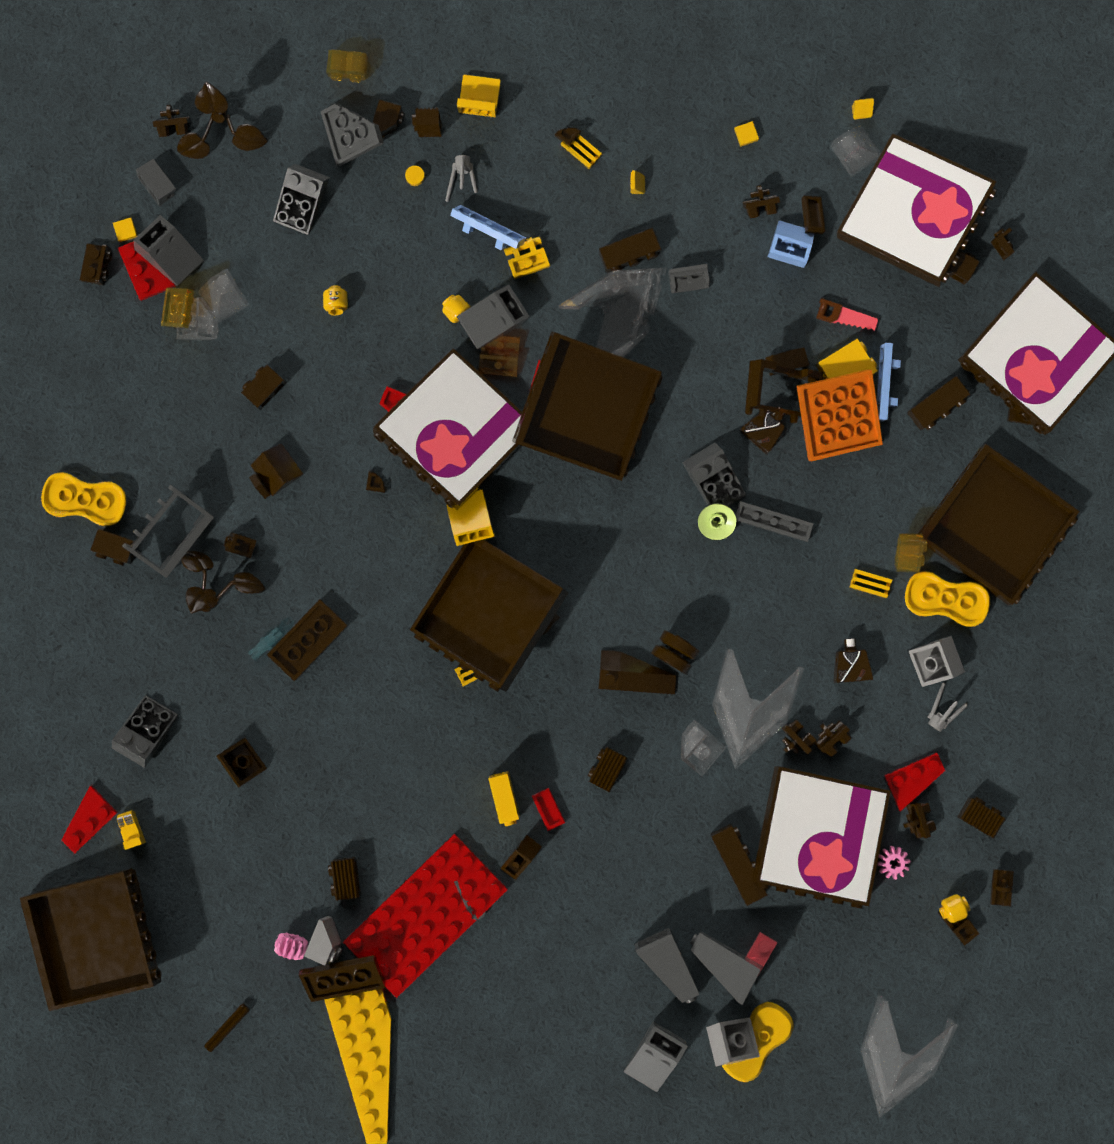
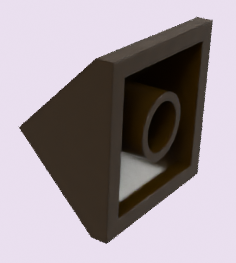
M282 443L262 452L250 465L272 496L304 475Z
M246 737L216 756L238 788L244 786L267 769Z

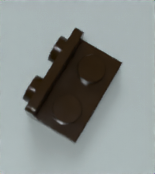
M87 243L80 275L81 282L104 286V281H107L109 271L107 270L108 262L112 260L111 248L104 244L100 246Z

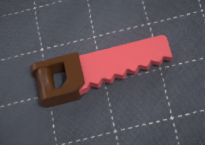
M820 299L819 302L821 304L816 316L817 319L829 323L850 324L852 327L855 325L857 328L861 326L862 329L866 327L868 330L872 329L875 331L878 322L877 318L842 307L840 304ZM827 307H834L832 314L829 317H826L825 313Z

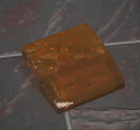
M503 335L481 347L479 372L516 377L520 337Z

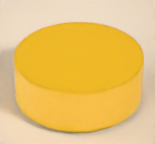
M411 166L405 173L407 182L412 186H418L424 181V171L419 166Z

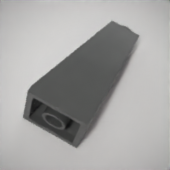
M669 928L634 944L639 957L682 1003L685 1001L690 1003L697 999L696 996L700 994Z
M702 931L699 935L695 934L690 942L693 945L691 951L737 1002L743 1005L763 966Z

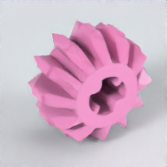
M890 846L889 852L885 848L882 849L885 855L879 854L878 856L882 861L877 862V866H883L879 872L885 873L886 878H890L892 875L893 879H897L898 873L904 877L905 874L902 870L909 871V867L905 866V864L910 863L909 859H905L908 853L902 852L900 847L895 850L893 846ZM890 861H897V865L890 864Z
M281 933L275 942L274 951L284 958L301 960L304 958L307 950L308 941L304 937L294 935L293 933Z

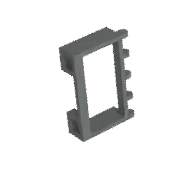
M172 485L168 487L172 494L167 501L164 502L160 498L157 502L162 507L154 517L149 514L145 516L150 520L142 532L136 529L133 531L138 536L132 545L126 543L122 545V547L165 578L168 577L214 518L208 511ZM180 496L202 514L194 522L193 529L172 556L169 555L159 567L138 552L136 548L174 499Z

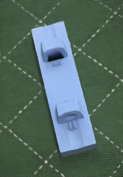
M462 205L452 209L450 216L464 222L462 231L469 234L476 228L496 238L495 248L502 250L509 245L517 249L519 246L524 245L526 237Z
M884 343L880 346L876 399L880 422L888 419V407L898 406V398L889 397L891 369H898L901 365V360L892 359L893 343Z

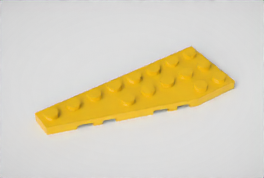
M383 989L325 999L324 1001L366 1143L387 1144L391 1015Z

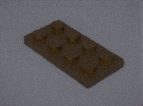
M319 599L274 646L267 656L293 681H296L348 625Z
M374 955L299 970V977L311 1002L383 989L386 984Z

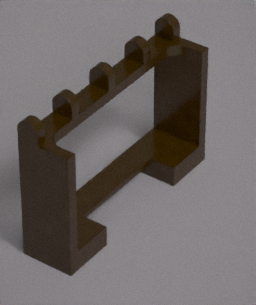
M764 359L750 361L745 413L751 415L754 408L759 409L760 417L765 418L767 411L775 413V420L780 421L783 414L790 415L791 423H797L798 417L801 418V412L760 404L763 371L807 380L808 383L823 380V372L811 369L795 370L777 366V362Z

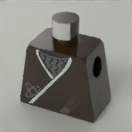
M767 411L765 418L760 417L758 414L740 429V432L767 455L785 426L779 420H775L774 412L770 414Z
M844 639L845 651L836 652L834 683L873 680L866 650H856V639Z

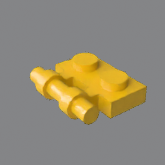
M540 237L526 239L524 245L519 246L517 249L511 246L504 249L506 256L514 255V258L508 260L514 279L550 267L544 248L536 250L535 246L542 244ZM530 249L529 253L520 256L519 251Z

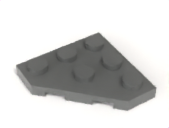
M333 104L321 111L336 165L342 166L384 144L379 125L339 104Z

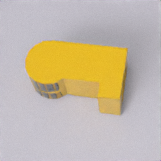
M133 810L117 815V822L121 829L125 850L146 843Z

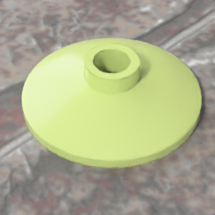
M712 504L701 511L698 517V527L705 537L712 540H721L733 533L736 527V516L728 506ZM715 517H719V518H720V520L717 521V522L714 521L713 519H714Z

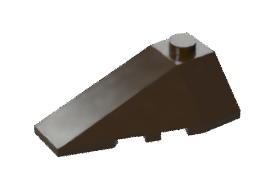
M601 650L598 689L675 695L676 675L625 653Z

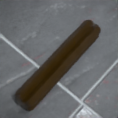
M241 1004L204 1045L205 1049L212 1052L249 1012V1008L245 1004Z

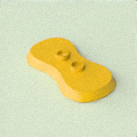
M60 472L52 474L46 480L42 490L41 501L45 511L55 517L78 515L86 517L95 524L111 526L119 522L124 513L126 495L124 490L116 483H86L71 474Z
M924 571L916 573L910 578L905 591L906 606L912 613L919 616L943 615L963 626L972 627L981 624L989 611V593L985 587L976 582L951 583L934 573Z
M765 1002L760 1004L753 1010L750 1016L760 1057L722 1065L724 1070L734 1079L741 1082H749L757 1078L762 1072L770 1052L785 1043L792 1035L794 1028L792 1017L785 1009L775 1003Z

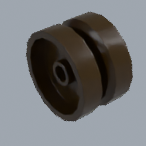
M664 630L659 639L668 648L655 645L651 654L687 675L692 666L683 657L696 660L701 651L680 636L673 635Z

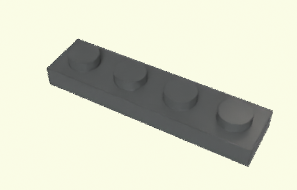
M741 501L735 514L736 521L804 542H808L814 524Z

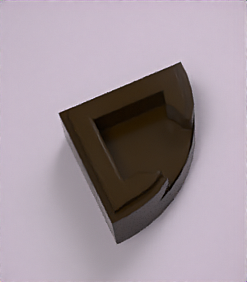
M573 127L560 129L555 133V137L570 148L581 134V130Z
M369 471L366 490L385 493V485L382 479L376 473Z
M256 474L249 477L254 487L264 499L270 496V492L261 483L260 478Z

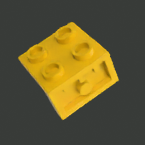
M463 75L460 98L457 101L458 113L496 117L500 79Z

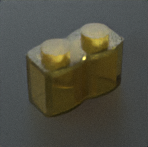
M329 50L326 73L334 81H342V78H348L351 82L360 83L361 80H366L368 56L362 52Z
M923 534L898 535L895 554L896 572H920V568L924 566L925 562L923 552L927 551V540L923 539Z

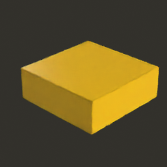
M753 121L734 128L740 147L759 140Z
M132 218L113 223L119 242L137 237Z

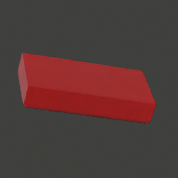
M549 788L532 795V799L548 831L565 823Z

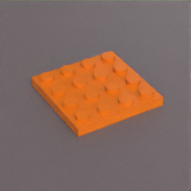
M871 369L797 386L808 461L812 462L883 445Z

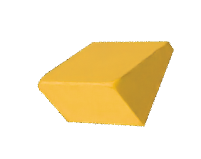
M874 99L855 100L852 105L853 119L871 118Z
M632 170L630 176L632 194L645 193V176L635 170Z

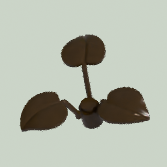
M206 81L195 97V105L201 112L211 114L209 124L202 138L194 132L185 134L178 142L177 151L188 158L201 159L209 154L210 146L205 140L213 121L222 123L227 120L231 133L235 135L232 138V143L244 151L258 149L264 146L268 139L257 127L251 124L240 125L235 131L230 115L227 114V99L216 87Z
M187 551L181 558L182 564L188 570L203 572L202 588L190 587L186 592V602L191 614L198 611L210 612L217 606L220 597L232 585H235L236 590L248 594L262 593L266 590L261 581L254 575L247 572H239L234 575V580L216 596L215 591L212 589H205L206 570H212L214 567L211 558L197 551Z

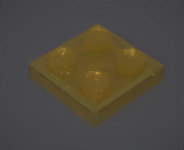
M166 288L161 326L189 328L194 290Z

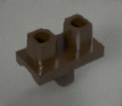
M171 104L166 105V111H160V116H167L168 119L152 121L153 127H157L159 137L171 136L169 125L176 126L177 135L188 134L190 116L174 118L175 115H180V110H173Z
M757 185L756 191L750 192V197H757L758 199L743 201V208L746 209L749 218L760 217V206H765L766 215L776 214L777 203H780L779 196L774 195L763 198L765 195H770L769 189L762 190L761 185Z
M794 720L789 725L785 724L781 728L792 739L790 741L786 736L782 739L786 744L783 750L785 752L791 750L796 754L799 751L795 746L797 744L805 753L809 754L812 751L810 748L814 745L816 739L809 732L802 739L797 735L804 728L798 720Z
M838 721L835 725L831 723L827 727L822 723L820 728L823 731L818 735L820 738L814 744L823 753L832 757L838 751L834 745L840 740L842 744H847L852 739L849 734L850 729L841 721Z
M908 804L909 814H906L908 821L903 823L904 828L910 827L911 833H915L916 838L931 837V833L937 828L933 820L926 821L925 815L931 812L929 804Z
M993 869L991 905L1011 907L1014 871Z

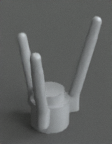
M458 155L455 157V163L452 164L446 202L450 199L456 171L460 174V189L464 188V174H468L469 171L474 193L478 192L473 164L470 163L469 156Z
M945 682L941 684L933 708L928 715L930 719L928 724L939 732L946 729L948 724L968 706L967 703L963 704L955 713L947 718L958 704L955 701L944 715L939 712L935 715L946 685Z

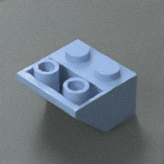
M778 220L767 257L804 268L809 258L814 233H805V228Z

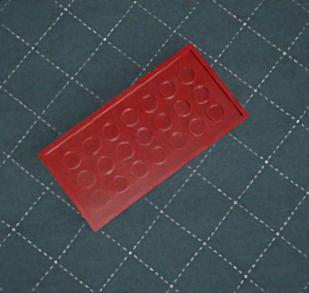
M453 834L343 941L358 958L375 956L386 982L385 987L396 998L476 921L472 918V914L467 911L454 881L458 882L462 898L468 901L467 905L468 907L471 906L473 910L471 912L473 915H476L477 919L508 890L456 834Z

